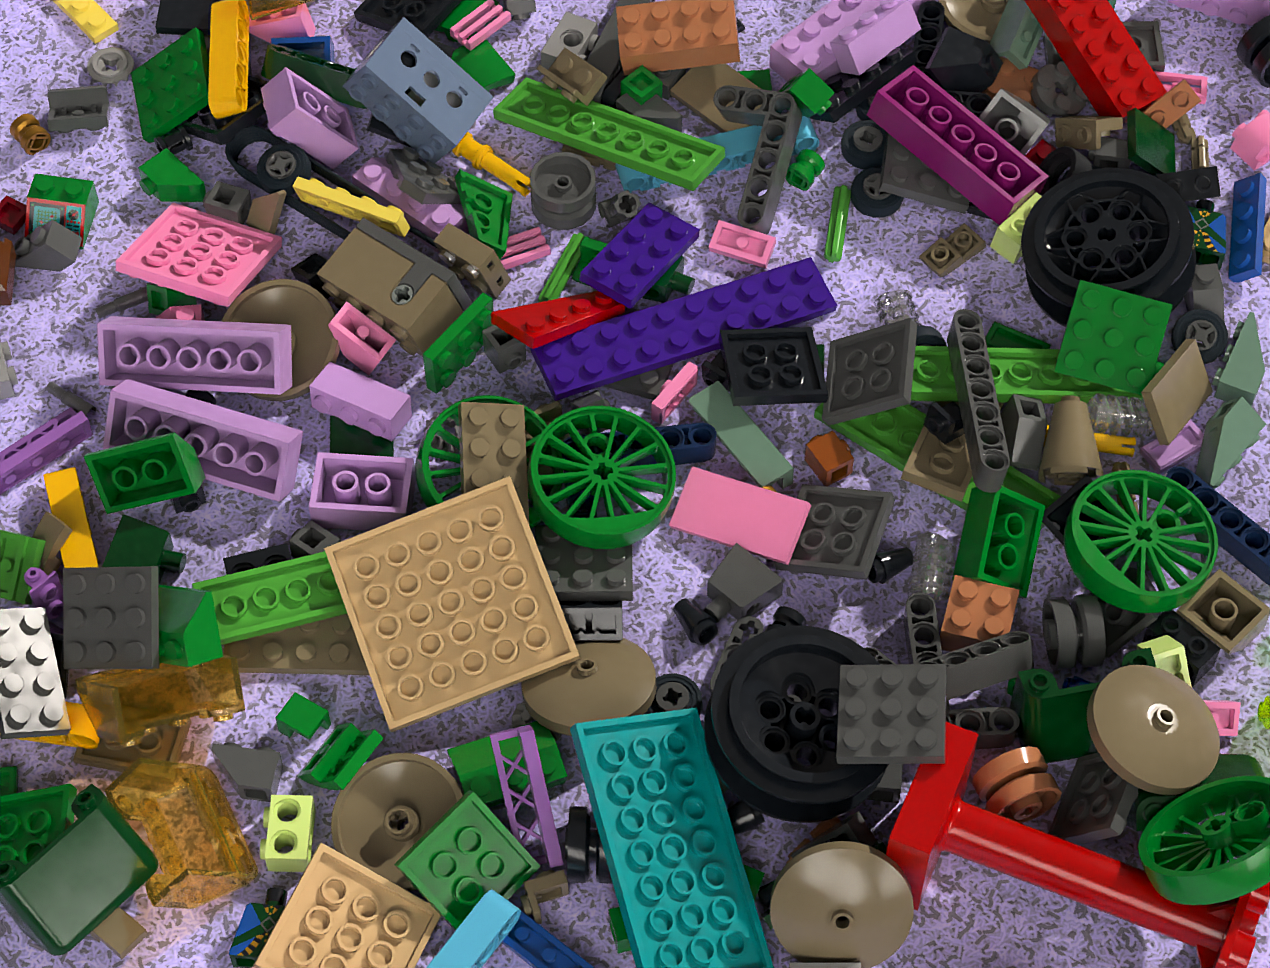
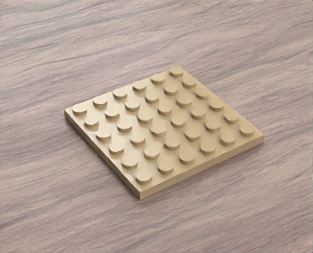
M510 476L324 548L391 732L403 729L581 659Z

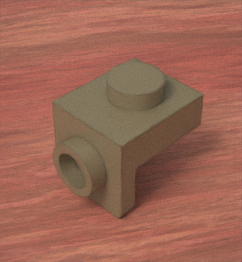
M564 869L557 872L554 870L544 871L538 874L535 879L523 882L525 895L520 896V901L524 913L528 916L532 915L534 921L541 924V912L538 904L569 895L568 881Z

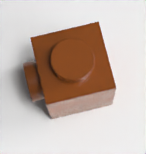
M833 430L825 435L813 437L806 444L805 461L824 486H829L852 474L854 457L851 455L850 447L844 439L840 440Z

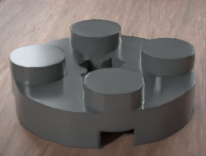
M1064 61L1058 64H1047L1040 68L1033 76L1031 83L1033 82L1031 97L1044 114L1050 117L1053 114L1062 117L1077 116L1086 106L1088 98ZM1059 88L1063 92V94H1057L1055 92V89Z

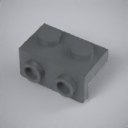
M105 85L48 90L47 96L50 109L47 122L49 132L69 133L75 129L86 128L90 131H97L104 127H109L110 104Z

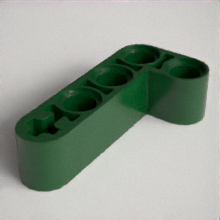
M270 44L267 46L261 75L264 78L271 80L286 67L336 101L357 108L368 109L361 102L354 100L343 87L344 83L357 68L353 69L280 45Z

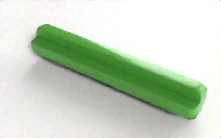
M846 185L836 186L833 191L824 250V258L831 263L834 261L839 262L842 258L851 190Z
M584 234L572 235L539 295L538 302L558 299L580 260V244L584 239Z

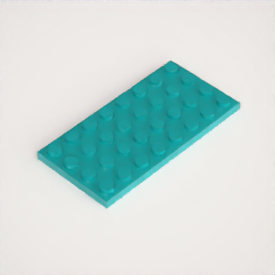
M697 707L575 723L570 728L636 968H774L718 777L706 750L704 730Z

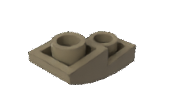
M964 223L947 239L944 240L940 237L919 256V259L941 278L986 248V243Z
M46 511L32 537L46 540L40 569L49 575L54 570L57 571L63 561L56 555L73 530L55 515Z
M120 907L114 910L89 933L96 941H102L121 960L148 935L146 929Z

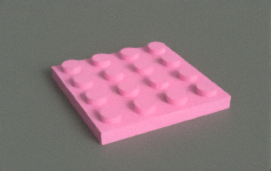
M172 203L116 260L115 271L127 274L132 278L155 283L160 287H167L182 292L188 296H195L210 301L216 305L229 307L282 247V237Z

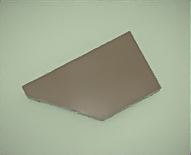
M281 190L253 199L246 224L249 227L275 234L287 192Z

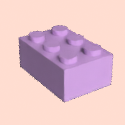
M285 67L261 88L264 101L263 107L266 110L270 131L275 136H281L291 142V144L300 147L310 154L315 161L320 164L324 163L334 170L359 149L348 108Z
M317 452L309 502L311 520L323 528L370 531L411 515L416 485L414 458Z

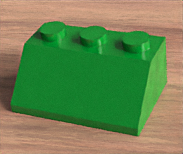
M175 432L87 453L83 456L107 514L194 494L206 478L195 448Z
M1003 486L999 491L993 493L984 492L978 487L971 488L952 580L954 575L1010 587L1020 590L1018 598H1027L1045 505Z
M158 585L159 663L192 667L223 657L212 591Z
M537 721L525 724L530 725L534 730L547 789L564 784L568 775L557 743L550 730ZM489 736L447 749L456 781L464 795L469 790L474 791L488 808L504 803ZM518 736L498 741L501 754L512 761L521 749ZM522 757V758L520 759L518 765H520V766H522L523 768H525V766H524V761H523V757ZM503 761L504 768H505V773H506V771L508 770L510 764H508V763H506L505 761ZM515 768L507 782L509 788L521 794L528 783L526 774ZM511 795L512 800L518 799L515 796Z

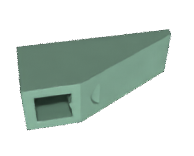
M1250 311L1245 323L1242 321L1238 322L1233 334V339L1237 340L1235 346L1228 345L1222 360L1227 364L1225 369L1218 368L1212 385L1217 386L1215 398L1227 402L1243 396L1252 406L1265 373V366L1255 314Z
M1243 396L1224 402L1206 423L1195 474L1213 489L1217 488L1225 480L1223 476L1225 472L1235 467L1242 460V452L1253 446L1260 439L1259 432L1266 425Z

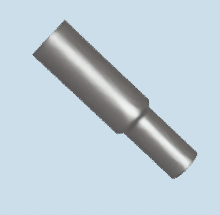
M147 287L95 308L98 317L102 318L117 311L121 312L148 301Z
M49 382L46 386V391L59 398L63 404L72 407L77 413L82 411L87 417L90 409L96 412V407L71 391H66L54 382Z

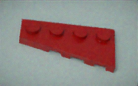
M593 291L491 312V323L528 347L535 349L585 329L590 325L625 313V306L599 291Z

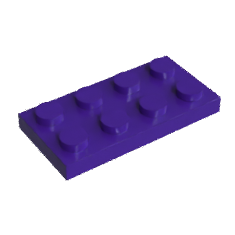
M648 202L580 272L579 281L631 309L699 238L700 229Z

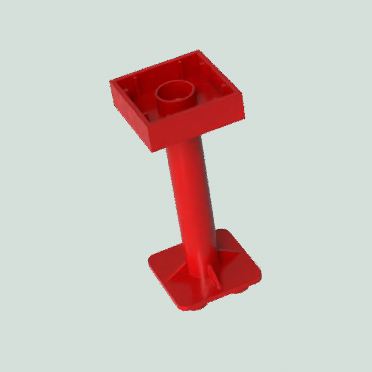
M946 722L945 764L919 765L887 845L886 855L898 864L908 879L913 896L914 910L918 911L941 852L945 851L1196 947L1201 968H1247L1257 939L1253 934L1260 915H1264L1270 900V882L1246 895L1220 903L1207 905L1175 903L1165 899L1155 890L1143 869L963 801L979 734Z

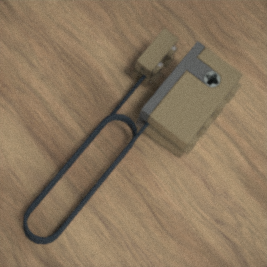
M253 125L241 130L231 142L226 144L225 154L227 160L241 177L271 194L264 189L257 174L237 163L238 156L247 145L253 142L264 141L272 146L287 142L268 130ZM307 156L311 162V170L334 185L347 190L353 196L359 198L366 196L381 205L370 194ZM288 195L285 197L284 203L344 240L317 273L324 283L322 289L334 298L332 303L340 310L347 301L400 342L399 345L402 349L412 356L417 353L423 357V353L473 303L460 283L463 278L470 282L471 287L478 293L487 292L495 298L500 295L511 281L495 250L450 223L444 227L435 240L409 225L411 233L439 250V258L449 266V268H446L364 217L356 225V228L350 232L293 196Z

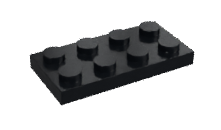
M897 47L861 75L840 72L838 75L829 77L825 80V83L835 92L829 99L832 104L821 116L816 113L810 119L831 123L837 122L918 61L914 50Z

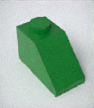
M167 148L138 167L141 177L139 184L148 196L153 194L161 202H203L206 194L204 182Z

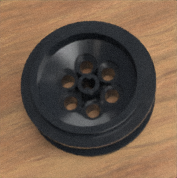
M1127 168L1093 169L1073 175L1059 182L1036 202L1026 218L1022 231V257L1031 295L1046 315L1064 327L1067 325L1079 280L1172 304V312L1188 293L1195 276L1196 250L1194 226L1186 203L1167 183L1138 170Z
M779 627L750 638L740 645L724 663L707 704L704 717V740L711 764L721 781L739 800L762 814L784 821L797 823L821 822L839 817L855 809L879 785L889 764H838L836 758L837 748H830L824 743V741L829 740L837 745L840 665H881L867 650L853 640L819 627ZM788 695L799 697L801 702L792 701ZM819 709L829 710L833 716H825ZM761 712H769L775 719H766L762 716ZM765 744H774L778 747L779 751H771ZM797 758H805L810 762L811 766L800 764Z

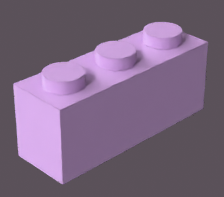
M881 0L879 6L872 11L862 14L859 17V21L852 26L840 30L838 36L829 43L841 72L861 75L920 31L921 27L910 0Z
M332 362L325 366L309 386L311 406L321 413L336 416L349 425H355L375 436H381L390 441L395 439L412 417L411 395Z

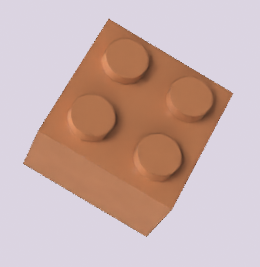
M954 575L940 633L941 649L952 652L1009 633L1020 590Z

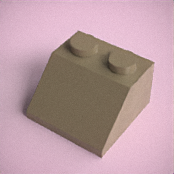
M1219 569L1205 582L1191 600L1177 609L1176 613L1225 652L1231 654L1244 650L1264 630L1270 616V608Z

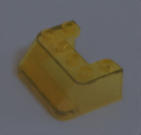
M227 655L192 667L159 663V669H110L75 679L78 696L97 736L106 739V743L118 742L121 747L141 743L140 738L158 731L157 726L167 723L168 726L184 725L189 722L188 718L199 716V718L213 717L214 722H222L233 719V713L245 711L237 657Z
M138 758L104 790L109 801L125 819L142 821L148 841L152 845L159 861L160 869L164 874L152 875L145 884L147 896L153 907L194 909L247 886L257 877L258 868L221 784L217 776L209 768L196 764Z

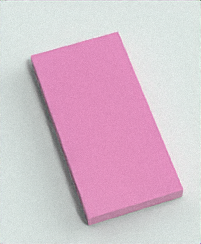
M692 466L669 526L673 529L729 547H733L738 543L751 554L789 565L811 504L804 500Z

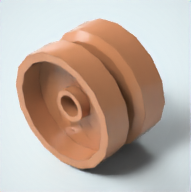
M1022 747L1003 753L982 766L972 779V784L979 798L987 802L985 810L1019 823H1024L1043 815L1059 801L1062 794L1054 777L1046 773L1048 765L1037 747Z

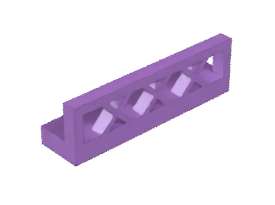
M70 407L1 451L0 495L92 436L93 432L89 419L82 411L76 413Z
M525 725L489 734L511 834L522 846H524L530 835L542 842L544 855L533 857L539 865L548 863L550 868L564 865L533 728L530 725ZM518 736L521 749L512 761L501 754L498 741ZM522 757H523V761H524V766H525V768H523L522 766L518 765V763H519V761H520V759H521ZM503 761H505L506 763L510 764V766H509L508 770L506 771V773H505V768H504ZM515 768L526 774L528 783L521 794L509 788L507 782ZM529 791L531 792L532 801L525 798ZM511 795L518 798L514 805L512 804ZM522 802L530 805L535 810L536 816L529 827L516 821L515 813ZM537 823L540 835L533 831ZM518 828L525 831L521 839Z

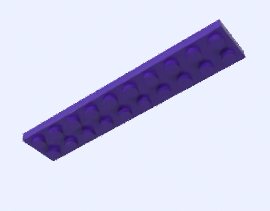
M809 257L590 325L585 329L535 349L530 348V351L554 401L721 349L719 343L720 330L787 328L834 312L838 305L814 261Z

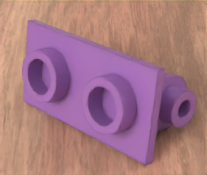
M29 568L24 575V580L32 588L29 594L34 607H45L48 620L57 618L63 612V589L57 572L54 570L47 575L40 568Z

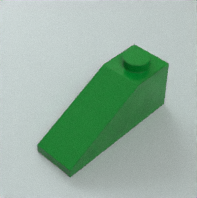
M810 68L789 79L779 90V92L789 93L799 106L802 116L807 118L816 113L821 116L831 106L832 102L829 99L835 93Z

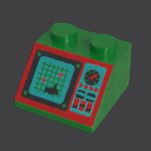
M35 173L27 195L24 237L31 234L38 226L42 227L51 220H54L82 237L79 249H84L99 204L94 181Z

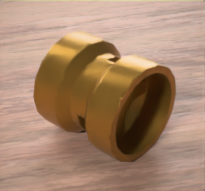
M22 114L10 126L11 135L20 142L21 147L29 155L38 153L50 144V134L46 129L40 127L39 121L32 114Z

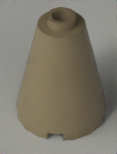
M1063 396L1061 401L1054 404L1038 471V480L1046 484V478L1054 479V485L1074 486L1086 475L1090 478L1103 476V469L1087 403L1080 401L1078 396Z

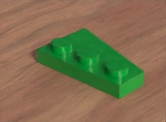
M459 169L454 178L470 236L495 250L501 260L507 248L513 194Z

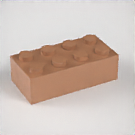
M668 0L616 7L619 53L624 76L631 74L641 65L650 72L741 62L734 0Z

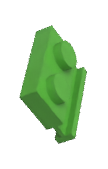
M0 530V598L22 604H32L29 594L32 588L26 584L24 575L31 567L40 568L46 540Z

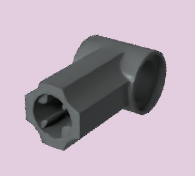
M626 190L610 199L599 202L598 209L601 218L605 217L608 222L607 228L633 219L637 215V210L641 203L638 195Z

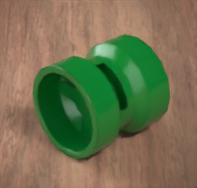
M810 149L801 150L795 158V163L788 167L785 177L787 182L798 189L807 191L814 183V177H818L825 169L824 160L819 154Z

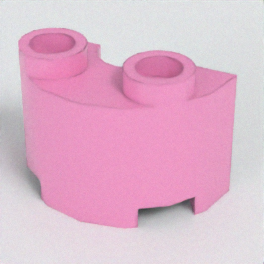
M1262 110L1247 125L1242 123L1234 130L1232 137L1235 140L1230 147L1254 171L1270 161V113L1267 110Z

